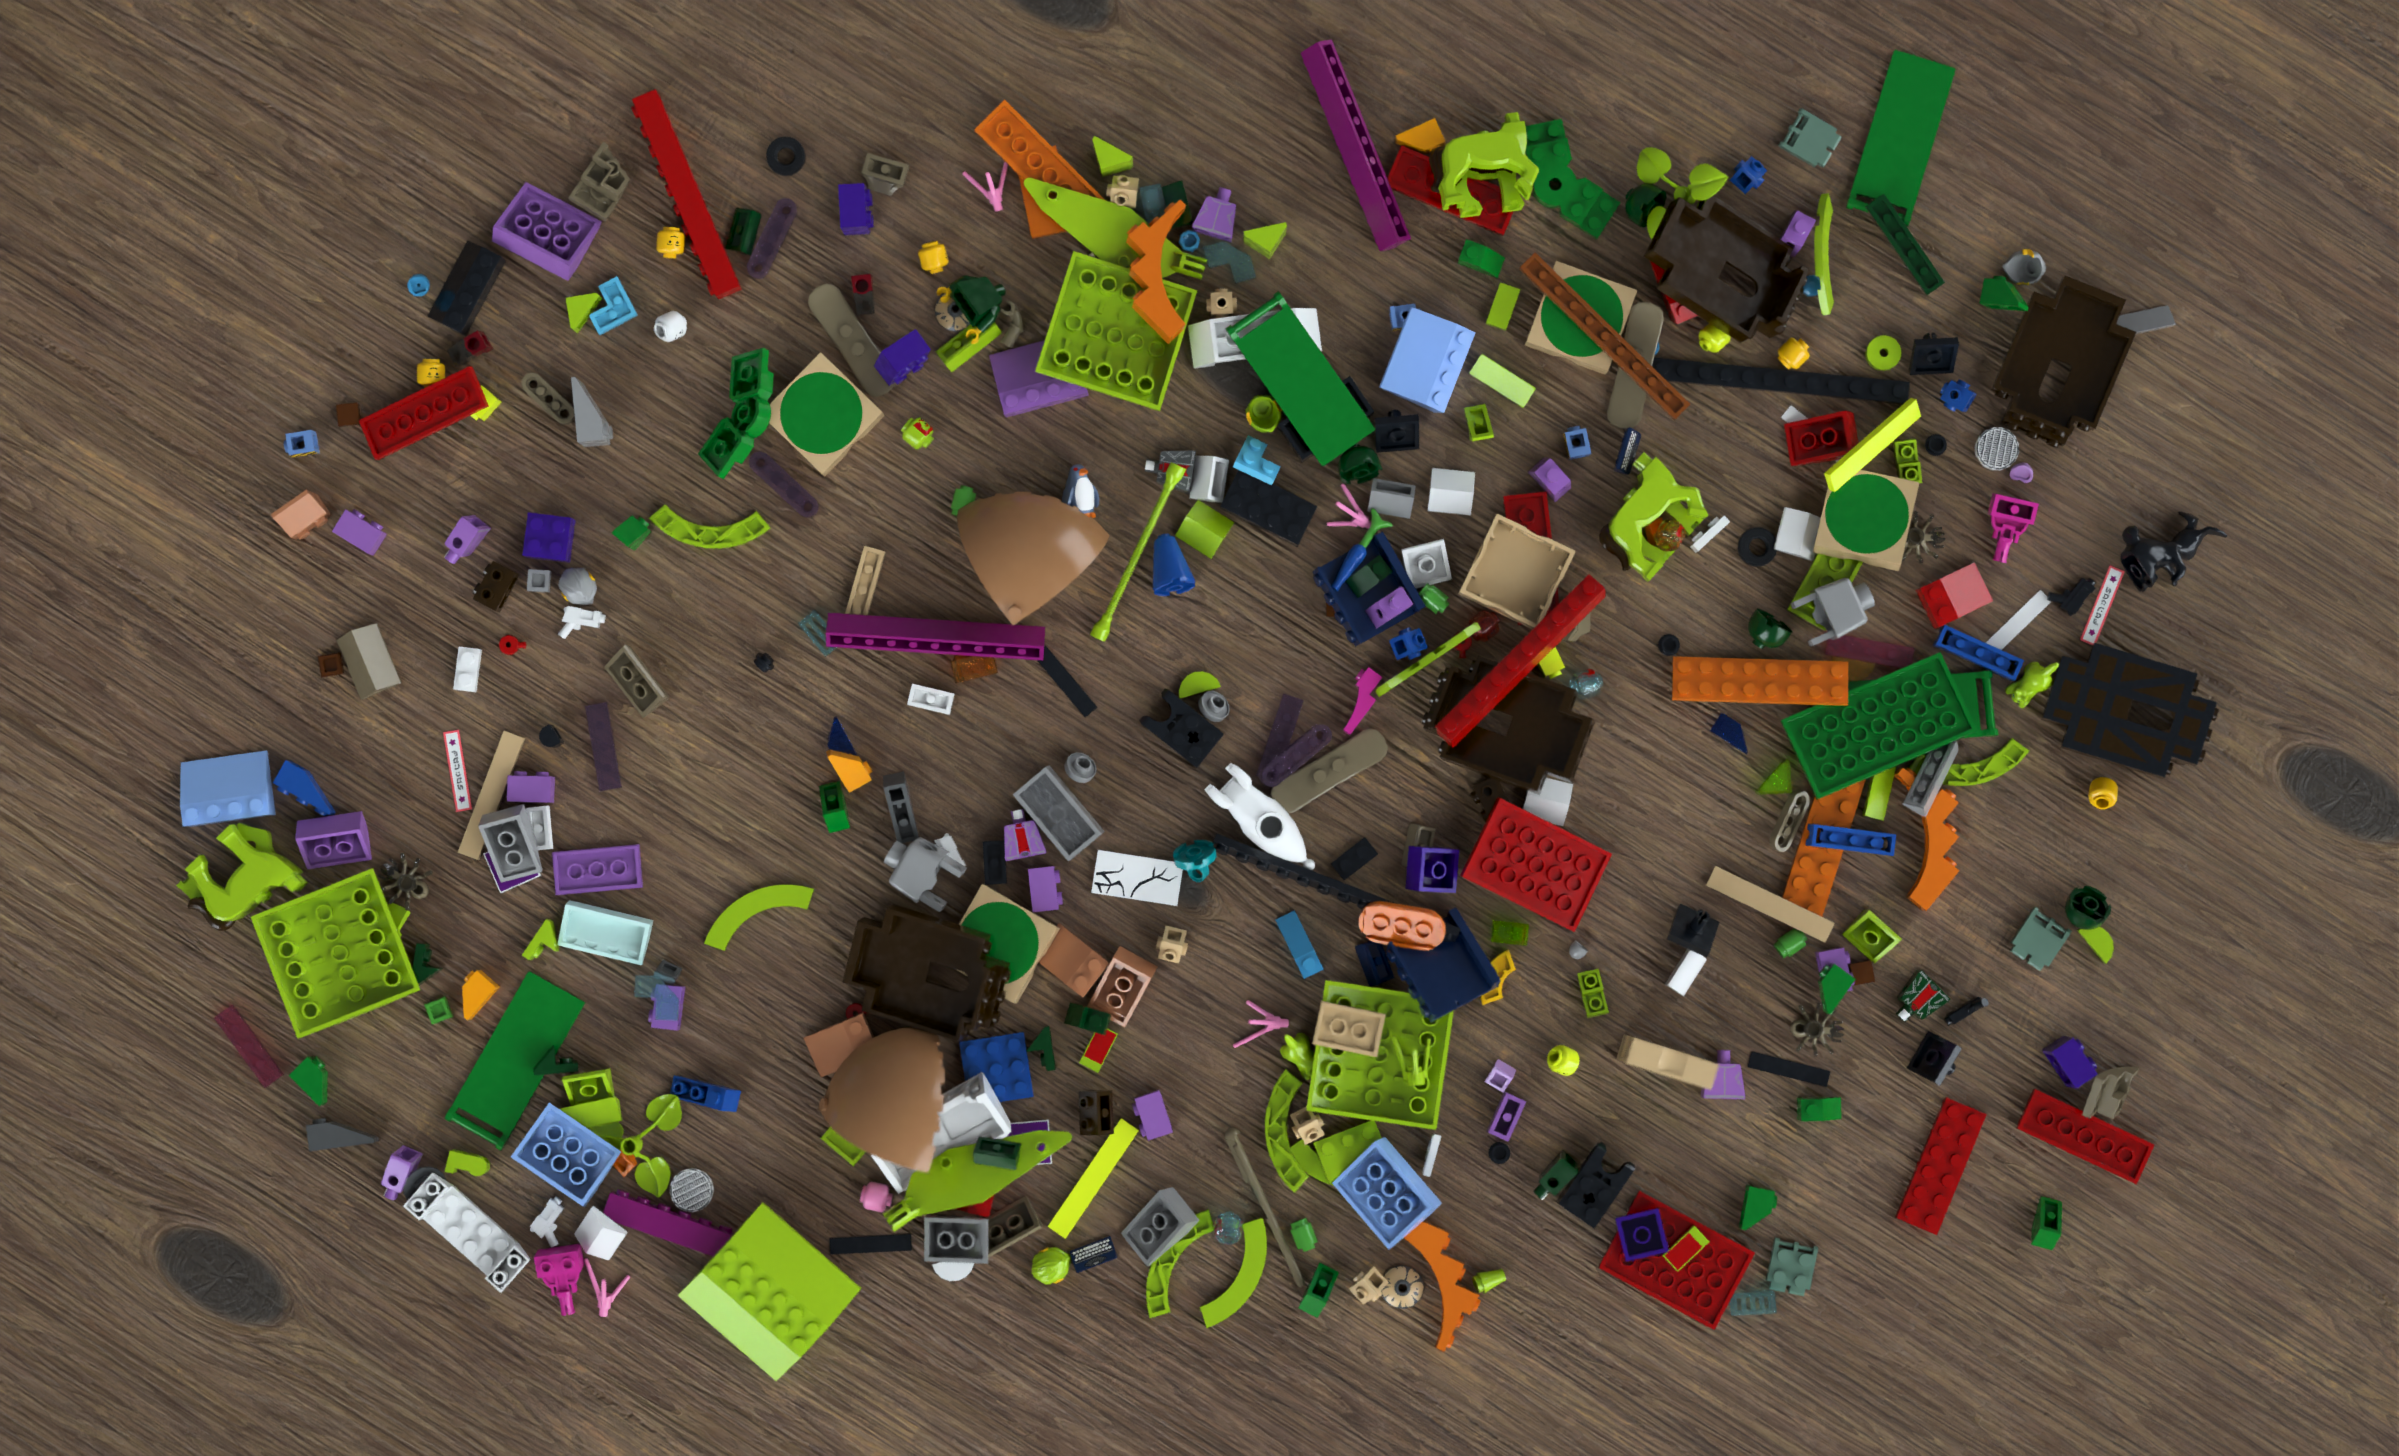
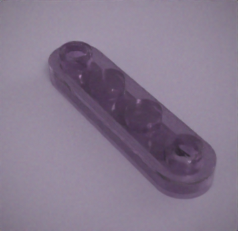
M783 198L776 203L747 263V271L755 279H762L768 275L797 215V206L791 199ZM785 207L790 208V212L788 214L783 213V209ZM757 265L762 266V270L760 272L755 271V267Z
M759 451L751 455L749 459L750 468L801 516L811 518L817 514L819 510L817 500L768 454ZM761 459L764 460V466L758 467L757 462ZM807 503H810L812 505V509L810 511H806L804 509V506Z
M1322 724L1314 725L1261 769L1259 778L1262 784L1275 787L1331 741L1332 732L1330 728ZM1318 731H1321L1322 737L1320 739L1316 737ZM1268 772H1272L1273 777L1270 780L1267 778Z

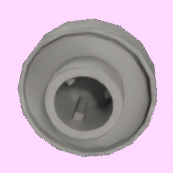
M1207 691L1199 699L1198 706L1200 712L1208 720L1221 722L1228 716L1230 711L1228 701L1220 693Z
M1078 752L1071 754L1064 764L1067 775L1078 783L1089 782L1097 770L1096 764L1088 755Z

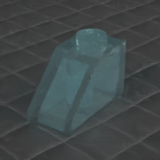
M1161 183L1140 187L1145 221L1150 223L1155 217L1158 216L1160 218L1165 214Z

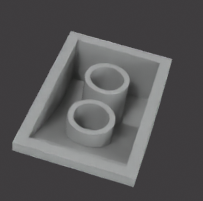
M571 377L577 442L583 447L610 445V439H613L612 426L608 425L607 420L584 384L576 377Z
M524 804L482 815L478 827L501 883L542 872L531 821Z
M1174 1187L1159 1190L1121 1234L1145 1265L1150 1266L1182 1239L1196 1225L1199 1219Z
M940 1214L924 1217V1261L987 1264L988 1219Z

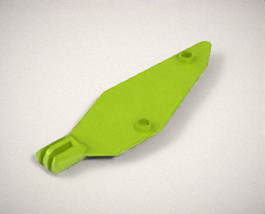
M1026 178L1024 180V186L1040 209L1089 251L1093 252L1100 260L1131 269V263L1140 257L1126 243L1127 232L1135 224L1139 226L1142 222L1149 228L1150 226L1147 221L1131 208L1037 179ZM1053 192L1056 194L1057 197L1055 199H1051L1049 197V193ZM1165 238L1161 255L1162 279L1174 273H1180L1202 280L1203 275L1197 272H1204L1205 266L1201 264H1206L1208 259L1182 252Z
M1038 1130L998 1139L1021 1143L1016 1170L974 1163L973 1151L976 1143L947 1149L932 1160L928 1173L916 1171L911 1175L904 1199L884 1212L883 1216L888 1218L887 1222L889 1225H892L891 1228L895 1232L917 1216L983 1203L1072 1140L1071 1133ZM1041 1145H1045L1043 1151H1039Z

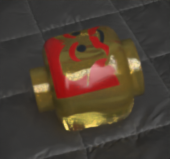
M1666 519L1661 522L1654 533V541L1658 548L1663 551H1675L1684 540L1686 531L1680 522Z

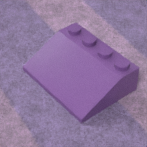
M525 182L493 226L492 242L568 281L580 265L602 221Z
M1045 340L989 355L1005 418L1089 396L1087 388L1035 372Z

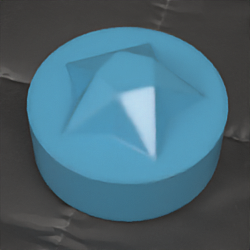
M414 274L410 277L407 287L412 295L424 296L429 291L430 281L423 274Z

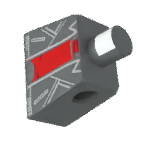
M1161 451L1159 461L1146 460L1145 472L1156 473V483L1164 485L1166 471L1170 462L1185 468L1186 471L1174 489L1190 494L1196 451Z

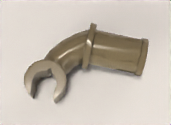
M1005 301L1011 305V311L1006 312L1002 308L1001 310L1006 316L1011 318L1012 323H1009L1011 326L1000 342L1012 349L1021 332L1024 333L1023 321L1017 305L1012 301Z

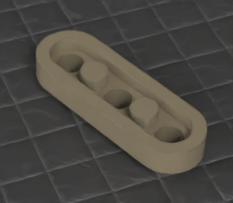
M529 373L523 377V390L557 422L567 425L574 421V407L540 375ZM533 381H537L536 388H531L530 386ZM548 396L553 397V401L551 403L546 402V398ZM567 410L569 415L563 418L562 412Z
M1797 789L1788 796L1769 839L1772 849L1784 852L1791 846L1810 804V797L1807 792Z

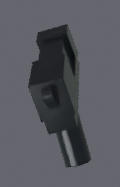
M2081 578L2071 592L2068 589L2063 594L2049 592L2047 600L2061 603L2059 608L2066 611L2068 616H2072L2084 604L2083 602L2088 595L2096 589L2094 587L2096 583L2090 578L2088 580Z
M1974 997L1956 1011L1946 1014L1947 1017L1944 1018V1021L1948 1026L1954 1025L1975 1011L1988 1006L1989 1001L1986 998Z

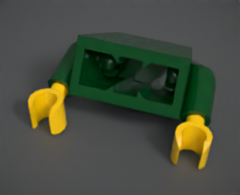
M964 275L950 283L948 288L939 287L937 295L940 296L946 293L945 296L940 298L941 303H947L950 297H952L972 327L977 326L976 329H969L966 332V338L971 334L976 335V338L971 342L976 344L979 341V334L981 332L984 333L995 322L1000 313L999 306L1003 301L1002 297L1006 291L1002 284L993 286L987 277L978 278Z

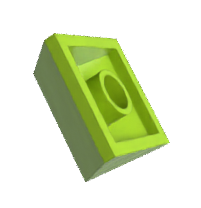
M1096 136L1093 137V147L1102 177L1129 170L1133 167V157Z
M1286 222L1243 231L1244 244L1270 259L1286 235Z
M1197 500L1186 515L1175 536L1212 559L1234 525V522L1200 500Z
M1863 910L1842 934L1874 964L1902 940L1870 910Z
M610 1068L562 1077L571 1106L615 1096Z

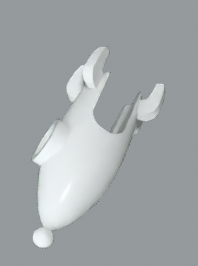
M1232 763L1226 766L1225 769L1233 777L1220 790H1217L1211 784L1204 789L1217 805L1229 810L1240 825L1242 832L1265 852L1286 861L1300 862L1304 868L1309 870L1315 868V862L1306 857V847L1295 821L1275 799L1267 797L1252 786L1251 778L1238 766Z

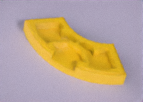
M1509 949L1501 952L1490 961L1501 981L1497 988L1480 996L1482 1005L1503 998V982L1511 972L1516 970Z

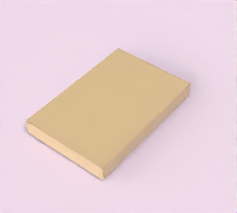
M1321 1001L1312 1044L1377 1057L1386 1014Z

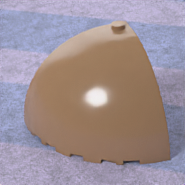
M1014 492V494L1003 495L998 493L985 499L980 498L960 508L957 514L959 534L966 554L983 586L1012 625H1015L1039 609L1075 580L1101 552L1110 536L1091 516L1089 518L1080 512L1078 507L1074 505L1071 507L1061 502V499L1052 496L1034 495L1032 492Z
M914 1027L900 1028L880 1034L859 1046L837 1069L830 1081L825 1097L820 1101L819 1110L828 1125L845 1140L876 1157L906 1168L928 1173L936 1146L932 1145L934 1133L940 1130L938 1112L941 1113L943 1111L944 1095H941L940 1084L943 1085L945 1083L944 1068H942L943 1052H938L937 1047L940 1045L938 1035Z

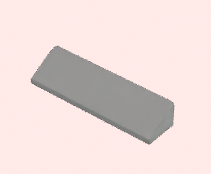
M2166 305L2120 315L2116 324L2133 330L2136 334L2172 327L2175 325V320L2169 306Z
M1957 741L1928 752L1903 802L1904 806L1921 816H1927L1958 753Z

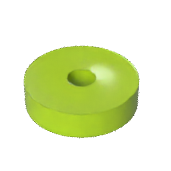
M1878 336L1867 345L1865 351L1866 360L1876 370H1889L1899 362L1901 347L1890 336ZM1883 349L1887 352L1886 357L1880 355V350Z

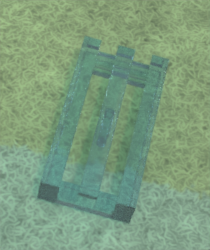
M813 610L811 614L807 615L798 624L823 655L827 657L838 647H829L826 651L805 624L808 622L826 643V636L812 621V618L815 617L825 630L827 624L816 610Z

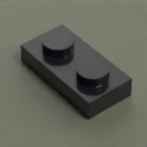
M1364 837L1334 860L1331 865L1340 877L1346 880L1377 856L1378 853Z
M983 841L985 885L1007 884L1005 841Z

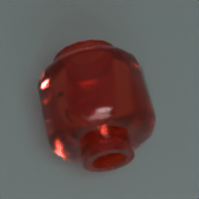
M1482 610L1468 622L1469 626L1473 623H1478L1481 627L1479 631L1471 635L1477 642L1479 640L1487 642L1498 634L1500 630L1498 625L1500 619L1494 612L1489 613L1486 610Z

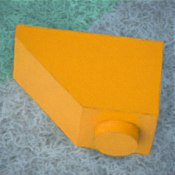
M1435 118L1395 136L1396 144L1422 154H1427L1436 147H1442L1446 142Z
M826 751L828 759L849 793L872 780L870 773L873 771L867 761L862 762L859 756L843 752Z
M472 970L464 979L466 983L462 986L464 1018L466 1020H472L500 988L482 970H476L475 972Z

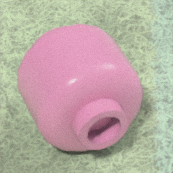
M869 1182L867 1186H863L860 1202L863 1203V1207L867 1210L883 1212L886 1206H891L893 1194L889 1193L888 1185Z

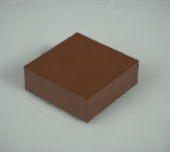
M358 402L336 405L339 427L360 425L358 420L361 419Z
M340 652L318 656L322 678L344 674Z
M1871 960L1849 964L1850 972L1853 973L1855 978V985L1875 982Z

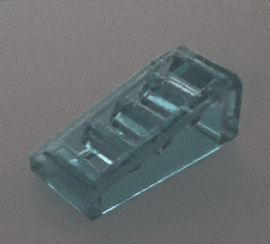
M1773 1290L1734 1293L1730 1300L1731 1316L1777 1313L1775 1292ZM1755 1297H1759L1760 1308L1756 1309ZM1764 1297H1768L1769 1308H1765ZM1737 1298H1741L1742 1310L1737 1308ZM1746 1298H1750V1309L1746 1307Z

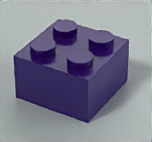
M864 183L838 184L840 228L844 235L870 234V228H874V218L871 211H869V206H873L870 189H867Z
M915 329L881 351L874 367L888 386L893 383L898 385L907 378V374L910 372L916 373L924 367L923 363L928 360L927 356L931 349Z
M528 512L522 555L527 558L570 563L575 520L570 517Z
M1409 846L1405 889L1423 892L1456 893L1459 850L1443 847Z
M2062 1036L2042 1049L2066 1087L2077 1089L2098 1075L2095 1070L2097 1068L2095 1062L2090 1057L2087 1058L2083 1053L2085 1048L2077 1038Z
M1658 1208L1615 1218L1626 1262L1669 1252Z

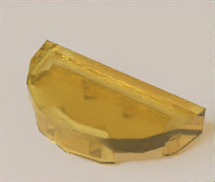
M1832 657V661L1848 662L1849 682L1867 678L1873 672L1876 664Z

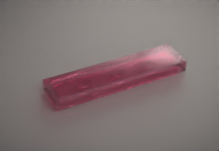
M1843 635L1835 640L1827 639L1824 655L1904 668L1912 664L1915 648Z
M234 1005L229 1006L214 1017L264 1088H267L284 1075Z

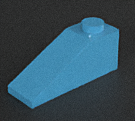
M1295 910L1275 919L1303 978L1305 979L1324 970Z

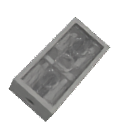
M1050 765L1043 768L1013 794L1067 861L1076 857L1105 832Z

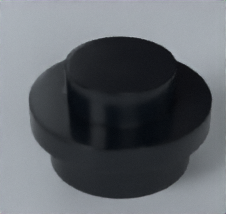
M1933 434L1925 441V449L1932 456L1943 454L1947 448L1945 438L1939 434Z
M1666 634L1659 639L1658 649L1663 655L1672 656L1678 652L1680 642L1676 636Z
M757 653L754 663L761 671L766 673L774 668V660L767 653Z
M1496 1142L1490 1146L1488 1154L1494 1163L1503 1164L1510 1158V1149L1505 1143Z

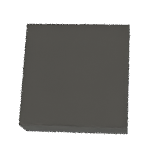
M662 960L655 970L653 977L674 985L681 974L682 968Z

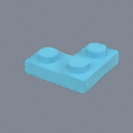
M617 276L598 286L607 306L590 314L589 317L599 335L638 316Z
M1248 435L1233 468L1272 485L1281 466L1261 458L1267 444Z

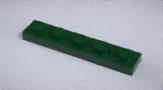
M1882 194L1865 206L1925 295L1930 294L1945 283L1885 194Z

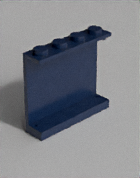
M1383 531L1372 538L1366 548L1367 554L1353 574L1378 555L1383 558L1393 572L1361 597L1357 598L1346 582L1342 584L1338 592L1334 591L1331 587L1348 552L1321 567H1317L1313 571L1314 582L1318 587L1321 586L1325 593V601L1329 606L1332 605L1336 612L1334 615L1340 625L1343 624L1347 631L1345 635L1348 641L1353 643L1355 647L1426 607ZM1402 586L1413 605L1376 629L1365 610ZM1377 609L1380 616L1383 617L1382 612L1379 609Z
M1456 907L1449 910L1447 917L1443 918L1445 923L1461 928L1455 943L1452 941H1442L1434 949L1421 951L1397 947L1390 941L1386 949L1388 959L1391 963L1394 962L1398 968L1397 973L1400 979L1406 981L1411 997L1417 999L1422 1015L1428 1017L1430 1022L1497 988L1501 981Z

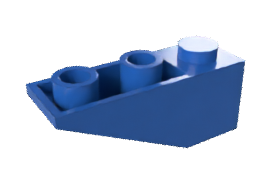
M285 760L273 781L278 786L277 790L286 795L291 793L297 796L296 801L303 805L311 804L315 806L314 811L323 816H327V814L335 815L336 811L310 771L292 761Z
M677 1075L673 1077L670 1094L677 1095L680 1100L729 1112L737 1111L741 1093L737 1089Z

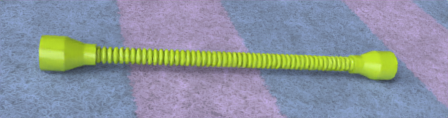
M1170 462L1166 471L1164 489L1160 494L1161 497L1156 502V507L1153 509L1154 512L1149 517V522H1147L1143 530L1144 532H1142L1143 535H1141L1137 543L1138 545L1135 547L1136 550H1134L1130 558L1131 560L1128 562L1129 565L1124 570V575H1122L1118 583L1119 585L1116 587L1117 590H1115L1111 598L1112 600L1109 602L1110 605H1108L1101 619L1093 626L1090 633L1091 636L1103 642L1106 641L1110 633V623L1113 619V612L1116 610L1115 607H1117L1121 599L1120 597L1123 595L1122 592H1124L1128 584L1127 582L1130 580L1129 577L1133 574L1134 567H1136L1140 559L1139 557H1141L1140 554H1142L1141 552H1143L1145 544L1148 542L1147 539H1149L1153 531L1152 529L1155 527L1154 524H1156L1160 516L1159 514L1162 512L1161 509H1163L1167 501L1166 499H1168L1175 485L1182 479L1186 471L1185 468Z

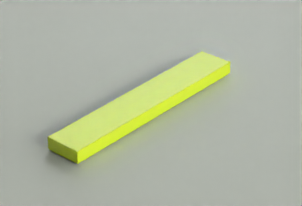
M1908 399L1824 473L1830 491L1836 492L1921 417L1916 399Z
M1123 1118L1119 1120L1114 1128V1134L1109 1135L1048 1225L1050 1229L1063 1238H1067L1139 1129Z

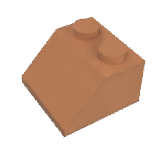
M305 490L270 515L290 538L302 540L310 534L311 529L326 524L328 522L327 518L331 516V513L316 493Z

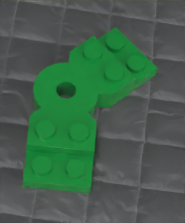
M1562 119L1526 126L1527 145L1525 154L1539 168V173L1532 189L1534 197L1544 207H1559L1561 218L1597 240L1621 202L1605 193L1601 187L1587 178L1576 179L1574 172L1568 167L1572 157ZM1551 181L1558 182L1560 189L1552 190L1549 187V183Z
M765 348L732 357L729 398L736 404L733 408L731 419L728 417L721 419L698 453L717 477L722 479L726 477L735 462L740 464L744 462L754 447V438L760 436L770 422L771 406L768 399L773 393L774 373L768 371L769 350Z

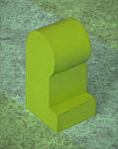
M452 1149L449 1151L445 1172L454 1174L458 1169L469 1171L474 1176H481L489 1171L490 1162L484 1156Z

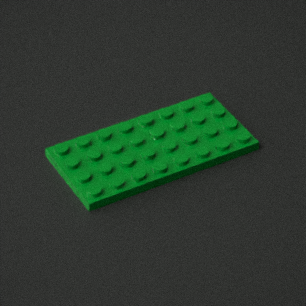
M1941 652L1848 691L1847 706L1815 705L1781 720V724L1817 800L1978 731Z

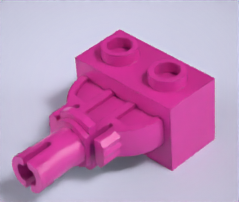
M1992 493L1987 514L1991 515V525L1994 529L1992 538H1996L1998 541L1993 558L1994 561L2007 562L2010 544L2012 542L2018 543L2019 536L2026 531L2028 525H2034L2039 506L2038 503Z
M580 1243L538 1249L534 1256L537 1278H542L544 1283L550 1288L551 1295H557L559 1298L562 1316H566L567 1313L568 1315L574 1314L572 1293L578 1290L576 1283L584 1266Z

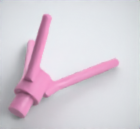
M1005 161L997 189L994 188L990 173H985L990 191L983 188L967 172H963V175L989 199L990 204H993L995 212L1003 210L1001 195L1008 169V164Z
M1342 483L1341 487L1356 513L1337 501L1336 505L1353 518L1351 521L1327 522V526H1359L1369 529L1371 525L1369 517L1364 515L1345 484Z
M1247 1000V1005L1266 1017L1265 1020H1249L1248 1023L1265 1025V1028L1233 1044V1047L1236 1048L1273 1029H1280V1027L1288 1028L1289 1020L1281 1019L1280 1016H1274Z
M585 1258L584 1262L598 1300L599 1316L606 1317L608 1316V1309L611 1308V1302L614 1301L617 1294L630 1279V1276L626 1275L613 1293L606 1292V1280L603 1279L600 1291L589 1260Z

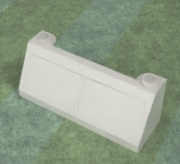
M983 1072L941 1094L944 1095L943 1111L941 1113L938 1112L940 1130L934 1133L932 1145L936 1146L933 1159L947 1149L975 1144L979 1137L988 1138L991 1136L993 1139H1003L1011 1132L1010 1120ZM871 1154L896 1192L899 1194L907 1191L911 1175L917 1170L888 1162Z

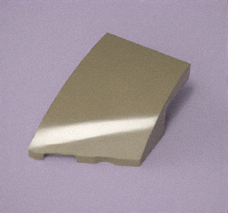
M604 141L594 154L589 166L581 175L579 183L569 195L568 200L606 222L622 197L630 179L625 171L621 169L620 163L614 158Z
M2134 1066L2118 1067L2098 1074L2094 1079L2082 1115L2091 1118L2098 1112L2114 1119L2122 1109L2131 1089L2132 1078L2138 1073L2139 1068Z

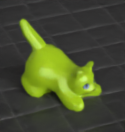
M2038 662L2029 663L2023 670V677L2008 685L2005 693L2012 694V700L2018 703L2020 708H2025L2038 692L2046 691L2053 685L2054 680L2051 674L2058 668L2059 663L2055 662L2047 667L2041 666Z
M1297 1033L1296 1037L1293 1038L1285 1034L1284 1039L1287 1044L1282 1045L1280 1048L1282 1057L1295 1063L1301 1076L1305 1080H1309L1312 1074L1315 1053L1311 1050L1308 1036L1304 1033Z

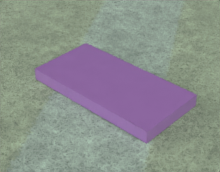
M640 844L552 852L555 895L643 888Z

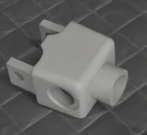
M1848 578L1815 588L1810 591V595L1790 603L1792 609H1795L1810 601H1814L1815 609L1812 613L1816 624L1824 626L1827 632L1807 641L1810 647L1830 638L1831 640L1838 639L1864 625L1867 622L1865 610L1875 606L1874 598L1866 583L1863 582L1853 587Z
M921 837L916 838L908 847L897 840L884 859L885 864L895 869L889 879L891 886L915 903L922 901L938 912L946 906L947 902L929 890H932L937 882L936 875L942 867L960 878L967 870V867L948 856L949 851Z

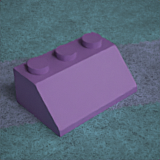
M362 811L297 821L295 840L307 869L372 859L368 827Z

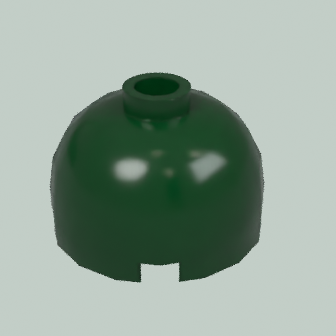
M1647 183L1630 189L1625 197V210L1628 218L1639 227H1647L1650 212L1657 206H1664L1667 198L1666 192L1656 185Z
M1355 444L1339 458V476L1341 481L1346 484H1351L1350 481L1358 480V484L1370 481L1379 475V469L1382 471V465L1377 453L1367 446Z
M1757 608L1751 615L1748 623L1749 634L1754 639L1752 643L1761 649L1765 646L1768 648L1780 647L1790 637L1792 633L1791 628L1784 622L1774 619L1773 617L1775 616Z
M2084 886L2079 889L2076 887L2067 898L2065 912L2073 925L2083 930H2092L2100 927L2111 914V905L2109 904L2108 906V903L2105 901L2107 897L2098 889L2090 886Z

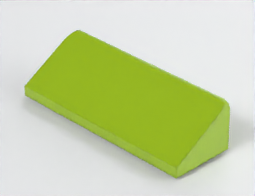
M995 322L984 333L981 332L979 334V341L976 344L971 343L976 338L975 334H971L966 338V332L969 329L977 328V326L972 327L970 324L935 351L947 368L953 372L1002 333Z
M1484 354L1480 355L1469 373L1522 408L1525 407L1536 390L1534 386Z
M1896 767L1871 777L1862 816L1884 821Z
M615 1096L560 1108L561 1111L587 1129L622 1121L620 1102Z

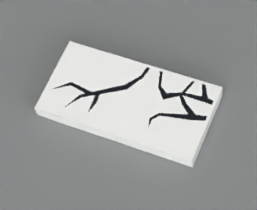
M1098 850L1091 893L1177 906L1183 869L1177 868L1173 861Z

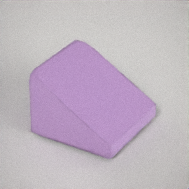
M1498 1059L1484 1082L1503 1093L1513 1079L1516 1069Z

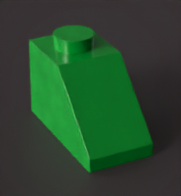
M1466 239L1457 264L1498 278L1505 257L1487 246Z
M1993 276V279L1984 278L1979 304L1989 309L2028 311V305L2016 287L2006 281V277Z
M630 516L614 529L612 534L627 547L635 551L652 531L647 528L650 524L641 516L638 518Z
M837 781L819 786L823 817L829 833L849 829V815L841 782Z
M1830 963L1829 966L1826 964L1819 973L1821 977L1818 980L1823 1012L1831 1015L1855 981L1854 977L1834 963Z
M309 1056L288 1076L318 1106H323L327 1103L328 1071L324 1068L325 1063L320 1058Z
M1841 1097L1797 1098V1120L1842 1119Z
M1746 1185L1738 1228L1747 1230L1771 1214L1772 1208H1776L1777 1195H1775L1774 1190Z
M2041 1196L2032 1225L2031 1245L2053 1250L2062 1232V1201Z
M1319 1262L1298 1309L1318 1318L1328 1301L1339 1272Z

